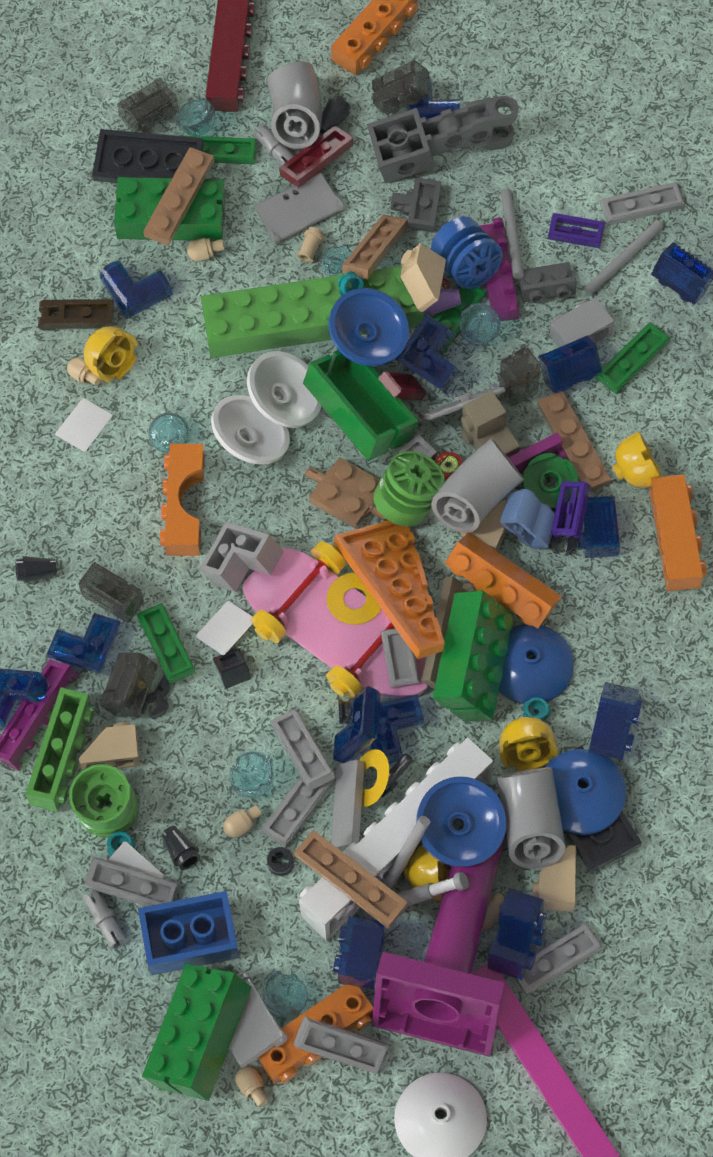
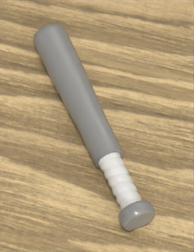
M459 872L453 878L435 884L428 883L397 892L396 894L407 901L408 906L433 899L437 894L446 893L450 890H466L469 883L467 876L463 872ZM362 909V913L366 918H374L364 909Z

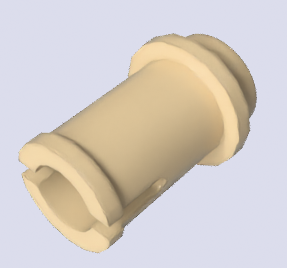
M309 227L304 232L305 239L297 254L300 260L308 263L313 262L319 244L324 242L322 230L316 227Z

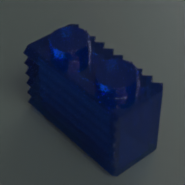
M672 242L661 253L651 273L658 280L659 284L669 287L679 294L683 301L690 302L693 305L705 295L713 280L712 268L708 267L707 264H703L698 258H694V255H690L689 252H686L685 249H682L675 242Z
M588 335L538 356L543 380L553 393L566 391L573 384L577 385L578 382L589 381L597 376V374H602L603 372L597 345Z
M606 495L604 497L589 496L581 537L578 538V548L584 549L585 558L619 556L620 541L614 495Z

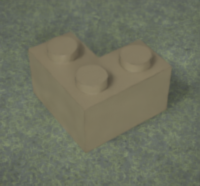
M493 391L463 405L461 436L467 445L471 444L476 451L492 438L508 458L520 451L519 444L506 426V410Z

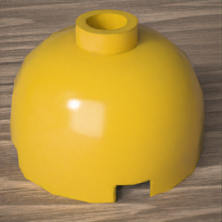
M116 326L102 327L96 330L85 344L83 351L85 364L89 371L105 382H111L110 380L117 376V380H120L131 370L136 362L137 356L134 354L135 347L138 348V343L133 335Z
M641 432L633 433L620 442L615 452L617 463L612 465L619 480L624 478L630 486L647 488L650 487L651 478L662 477L659 467L655 463L650 448Z
M521 717L515 719L505 726L499 737L501 762L508 769L509 765L517 767V772L539 768L547 764L553 755L554 757L558 755V746L554 732L546 722L539 718Z
M420 845L415 849L409 863L405 866L404 876L406 881H410L411 888L428 883L435 884L448 879L451 866L435 859L423 845ZM443 893L437 894L435 898L430 900L441 901Z

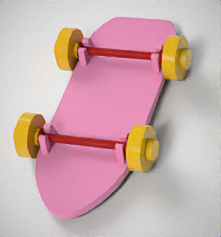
M318 541L311 549L314 559L303 552L281 548L284 552L271 575L254 570L242 585L243 593L249 605L256 612L251 618L255 632L264 640L269 639L275 643H279L287 635L328 665L331 670L327 673L326 677L331 683V688L342 697L345 695L348 698L355 699L363 689L379 696L410 698L419 696L427 690L428 685L421 681L427 657L417 659L416 656L415 661L419 684L390 689L381 631L395 629V627L382 609L372 620L358 625L343 623L336 619L329 611L326 601L328 589L339 578L335 574H339L346 566L345 559L335 545ZM352 588L344 594L343 600L347 607L358 609L365 604L366 596Z

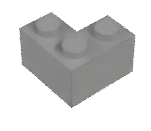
M225 522L199 570L213 585L236 592L248 569L271 575L284 551L269 534Z

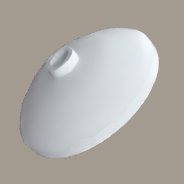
M282 351L267 352L253 362L248 371L247 387L254 405L267 419L283 427L297 428L307 425L318 415L321 405L303 384L308 365L300 358Z
M233 395L226 397L217 404L212 413L211 425L216 438L230 454L242 461L253 464H270L279 460L289 447L290 435L288 428L267 419L256 408L250 396Z
M432 1073L416 1079L403 1091L396 1105V1133L403 1147L413 1157H469L480 1145L486 1131L487 1113L480 1094L469 1082L453 1074ZM438 1110H444L447 1116L444 1119H438L435 1113Z

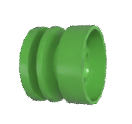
M405 451L396 454L390 461L374 491L373 501L377 510L385 519L397 525L408 527L422 523L432 508L433 497L444 484L443 472L433 459L422 453Z
M93 765L82 770L74 778L69 789V802L82 825L93 835L108 838L116 832H126L134 824L139 813V801L128 779L119 769L110 765ZM103 803H112L110 807L105 806L102 808Z

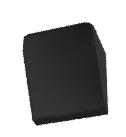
M239 648L229 651L225 655L212 658L226 689L251 679L247 662Z

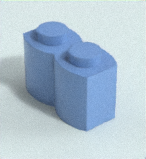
M520 489L519 491H511L509 493L500 523L508 531L517 535L518 539L526 546L533 549L548 548L552 538L551 531L555 513L550 506L542 504L535 497L534 492Z

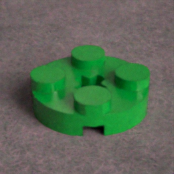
M547 453L531 460L522 473L524 481L521 484L522 489L534 492L535 497L542 504H546L552 510H556L562 481L578 482V475L570 461L556 456V454ZM546 475H549L551 479L555 478L557 480L553 485V489L543 484ZM570 488L568 502H570L572 488Z

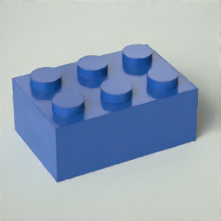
M227 891L138 908L147 965L151 975L181 970L184 968L185 963L201 966L239 958Z

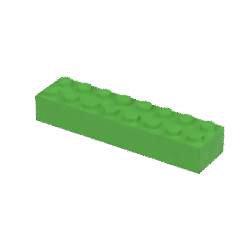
M402 266L376 269L368 279H362L364 283L363 288L381 291L400 305L407 317L409 328L424 326V311L421 312L417 309L400 277ZM345 274L201 296L210 358L332 340L328 328V319L332 307L341 297L338 280Z

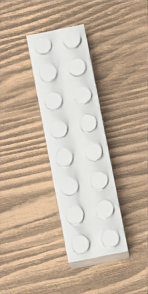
M468 737L461 744L456 742L448 750L447 758L441 763H434L428 769L427 777L420 784L418 782L413 783L406 791V797L400 803L394 802L386 810L385 817L378 824L376 822L372 823L363 834L365 837L358 844L355 842L350 844L343 853L383 883L414 828L418 806L423 796L431 787L451 777H469L479 780L486 785L492 780L493 760ZM321 878L315 885L309 884L300 894L301 917L326 941L361 908L324 878Z

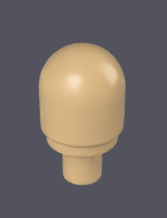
M210 238L194 240L189 243L187 254L194 261L210 259V257L214 256V252L225 250L223 240L211 242Z
M77 357L69 361L67 372L72 378L84 384L88 382L95 386L100 384L101 379L89 371L84 359Z
M257 805L246 812L241 809L228 816L223 824L224 832L231 838H238L251 830V827L254 826L252 821L262 815Z
M495 892L490 899L482 931L491 929L500 917L501 909L499 907L505 900V897L498 892Z
M251 1066L240 1068L235 1075V1082L243 1096H246L247 1099L253 1098L258 1107L265 1105L268 1099L263 1093L265 1089L264 1081L257 1070Z

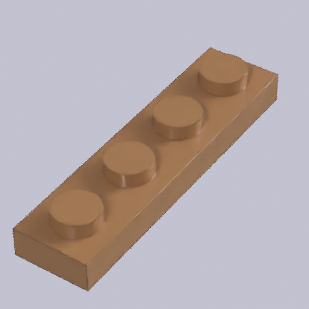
M189 147L143 231L144 237L169 246L214 164L213 155Z
M383 214L342 264V274L353 271L361 279H368L408 229V219Z
M561 390L537 400V406L552 434L558 432L562 438V449L567 455V460L576 469L578 482L589 483L591 485L590 492L609 485L611 479L564 392Z
M314 830L294 852L296 858L388 929L408 907L407 901Z

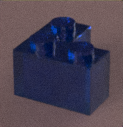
M426 314L408 340L404 350L395 360L444 394L460 372L456 366L439 356L453 333L449 328Z
M605 682L588 752L623 760L625 751L631 752L634 735L629 734L631 724L637 725L643 701L637 699L638 689Z
M511 888L509 889L499 912V929L488 952V969L520 980L523 979L526 969L532 970L536 959L534 950L537 945L542 946L546 935L544 925L547 913L543 912L544 899Z
M349 916L347 926H341L339 934V953L341 955L336 954L333 972L338 973L339 984L369 989L375 988L376 973L385 942V926L382 923Z

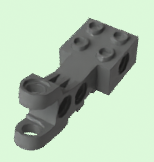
M509 96L475 100L466 103L467 107L454 111L448 109L442 111L441 115L427 120L425 117L420 118L418 109L415 108L367 124L377 162L385 183L435 168L432 156L457 148L486 145L490 150H497L508 147L512 143L514 136L512 123L516 121L519 107L517 101ZM500 107H508L512 113L504 115L498 109ZM503 130L508 136L498 138L494 135V132Z

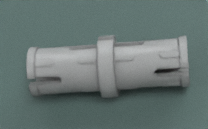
M262 124L257 128L261 133L257 130L254 131V137L266 148V153L270 157L274 156L281 165L294 157L286 146L275 138L266 124Z
M92 890L91 893L96 900L95 903L88 893L82 899L94 917L93 923L95 927L101 929L109 944V948L116 949L119 946L114 939V935L121 945L127 941V938L115 920L117 917L115 912L108 908L101 892Z

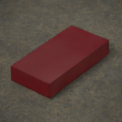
M383 372L378 378L394 398L421 401L427 395L425 389L413 375Z

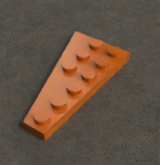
M387 520L335 535L334 545L417 659L442 652L445 644L438 618L435 617L433 612L432 597L429 596L427 591V580L419 553L415 549V538L413 532H410L409 526L397 525Z

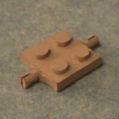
M341 457L325 473L312 466H309V469L306 470L305 476L318 483L315 490L309 496L311 504L355 529L370 514L377 516L383 521L387 520L379 513L373 501L374 491L380 482L378 478Z

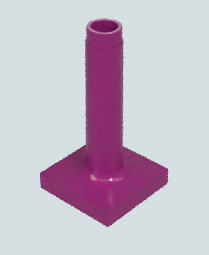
M506 832L497 851L484 862L470 867L451 866L448 879L453 878L456 873L463 872L468 878L469 885L463 891L454 889L443 893L424 962L386 952L382 953L376 973L372 1027L490 1057L496 1036L505 983L472 975L471 972L498 871Z

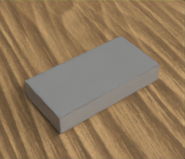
M396 628L381 631L390 689L419 684L415 656Z

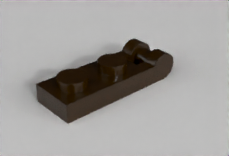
M113 299L42 300L39 302L41 317L38 319V328L43 331H51L54 328H102L114 326ZM59 312V316H52V314Z

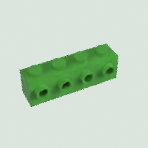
M60 688L25 793L30 806L58 812L60 804H65L69 793V787H67L69 777H74L78 761L75 758L78 750L82 751L86 741L84 731L86 725L91 724L94 717L95 708L92 707L89 694Z

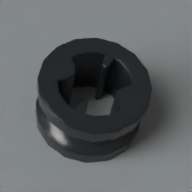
M339 698V724H343L344 721L354 724L353 698H349L348 701H343L342 698Z
M277 847L271 850L267 856V865L270 872L276 876L289 874L294 866L293 855L285 847ZM282 855L284 860H289L288 864L284 863L283 868H278L277 863H272L273 859L277 861V856Z

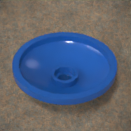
M369 288L351 290L336 301L329 314L328 328L334 345L346 358L364 366L388 364L401 354L407 344L409 337L407 317L400 305L381 291ZM360 332L365 333L367 338L362 337Z
M527 624L512 627L499 692L506 698L520 704H524L535 697L542 698L546 702L558 697L568 686L574 668L573 655L564 638L556 631L543 625L538 629ZM528 654H534L537 658L534 660H530L526 656Z
M576 749L556 756L546 765V767H551L553 770L563 831L578 835L594 834L608 828L620 816L626 800V784L621 771L609 758L595 751ZM584 781L588 784V787L580 788L578 783Z
M461 776L444 779L427 791L418 806L416 822L420 816H426L430 820V824L420 841L430 855L444 864L454 867H470L480 864L491 857L503 841L506 831L504 807L497 794L479 780ZM454 820H459L462 823L461 830L453 827Z

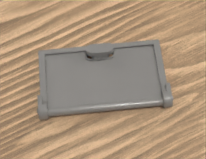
M320 172L299 188L294 185L255 205L254 209L269 231L272 242L278 245L282 240L337 212L344 211L345 207L340 198L335 196Z
M496 384L489 385V389L473 395L471 391L454 397L456 401L428 412L424 410L418 412L419 419L424 423L427 420L439 418L462 409L463 405L490 391H493L495 396L505 393L504 387H497Z
M246 972L240 974L239 977L252 988L229 1046L241 1068L247 1066L272 1047L278 1048L288 1038L285 1032L280 1029L253 985L250 975Z

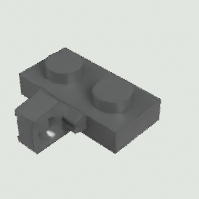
M415 177L413 191H408L406 194L393 192L390 210L403 212V215L409 216L407 228L434 232L442 181Z

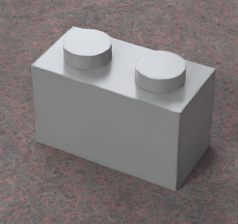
M595 297L590 301L580 302L574 310L566 314L561 313L557 315L550 323L549 335L564 356L569 359L613 333L614 320Z

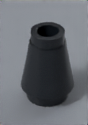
M336 95L332 99H328L322 112V125L320 129L322 134L334 125L338 126L349 116L351 106L347 101Z
M22 556L21 559H15L17 581H24L25 584L56 576V560Z
M170 826L163 831L161 836L164 839L174 866L179 867L181 870H187L196 865L200 860L199 848L178 830L176 826Z

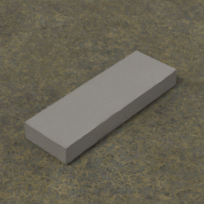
M677 182L600 200L607 225L684 208L685 204Z
M296 708L270 721L271 727L309 791L335 779L332 769Z
M360 760L339 764L336 768L331 844L340 851L345 850L353 842L359 843L365 763Z
M336 776L335 779L311 791L307 789L302 778L299 777L261 829L262 833L286 848L336 780Z
M93 856L84 887L147 907L172 902L178 883Z
M584 923L510 969V972L525 995L528 996L598 953L603 947L587 923Z
M306 1016L303 1018L293 1044L296 1048L378 1074L388 1049V1045L384 1042Z

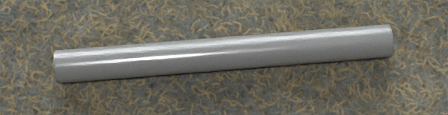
M506 188L501 191L511 266L513 277L520 279L524 276L514 206L511 190Z
M655 220L584 287V291L592 296L663 228V225Z
M426 816L419 817L383 881V884L391 890L430 824V820Z

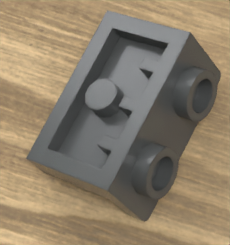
M570 262L523 269L524 276L517 279L523 303H540L545 299L555 297L565 299L576 294L577 281L576 277H573Z

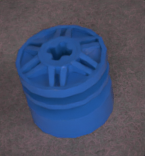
M462 216L446 223L436 233L431 244V250L446 259L444 270L461 288L472 289L486 283L497 272L502 262L503 253L501 247L471 217Z

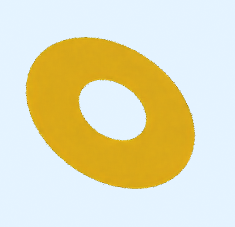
M355 573L340 576L328 589L326 596L328 609L336 619L343 623L351 625L366 623L372 620L381 609ZM357 588L365 593L366 602L361 608L351 609L345 605L343 597L349 589Z
M370 750L359 759L365 762L364 772L369 767H375L377 770L375 785L371 789L363 787V807L374 804L384 792L388 782L389 764L387 757L380 750Z

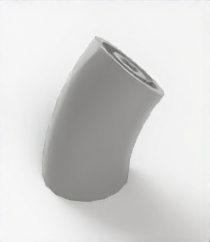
M305 61L292 62L277 68L267 78V85L273 105L271 129L275 138L283 145L294 149H302L311 146L318 138L322 125V103L313 65Z
M490 438L470 455L441 486L431 503L433 512L445 526L454 531L462 533L473 532L480 526L493 508L524 481V478L497 443Z
M536 768L496 777L500 801L506 815L505 832L511 860L520 867L529 869L544 868L559 861L565 853V840L552 768Z

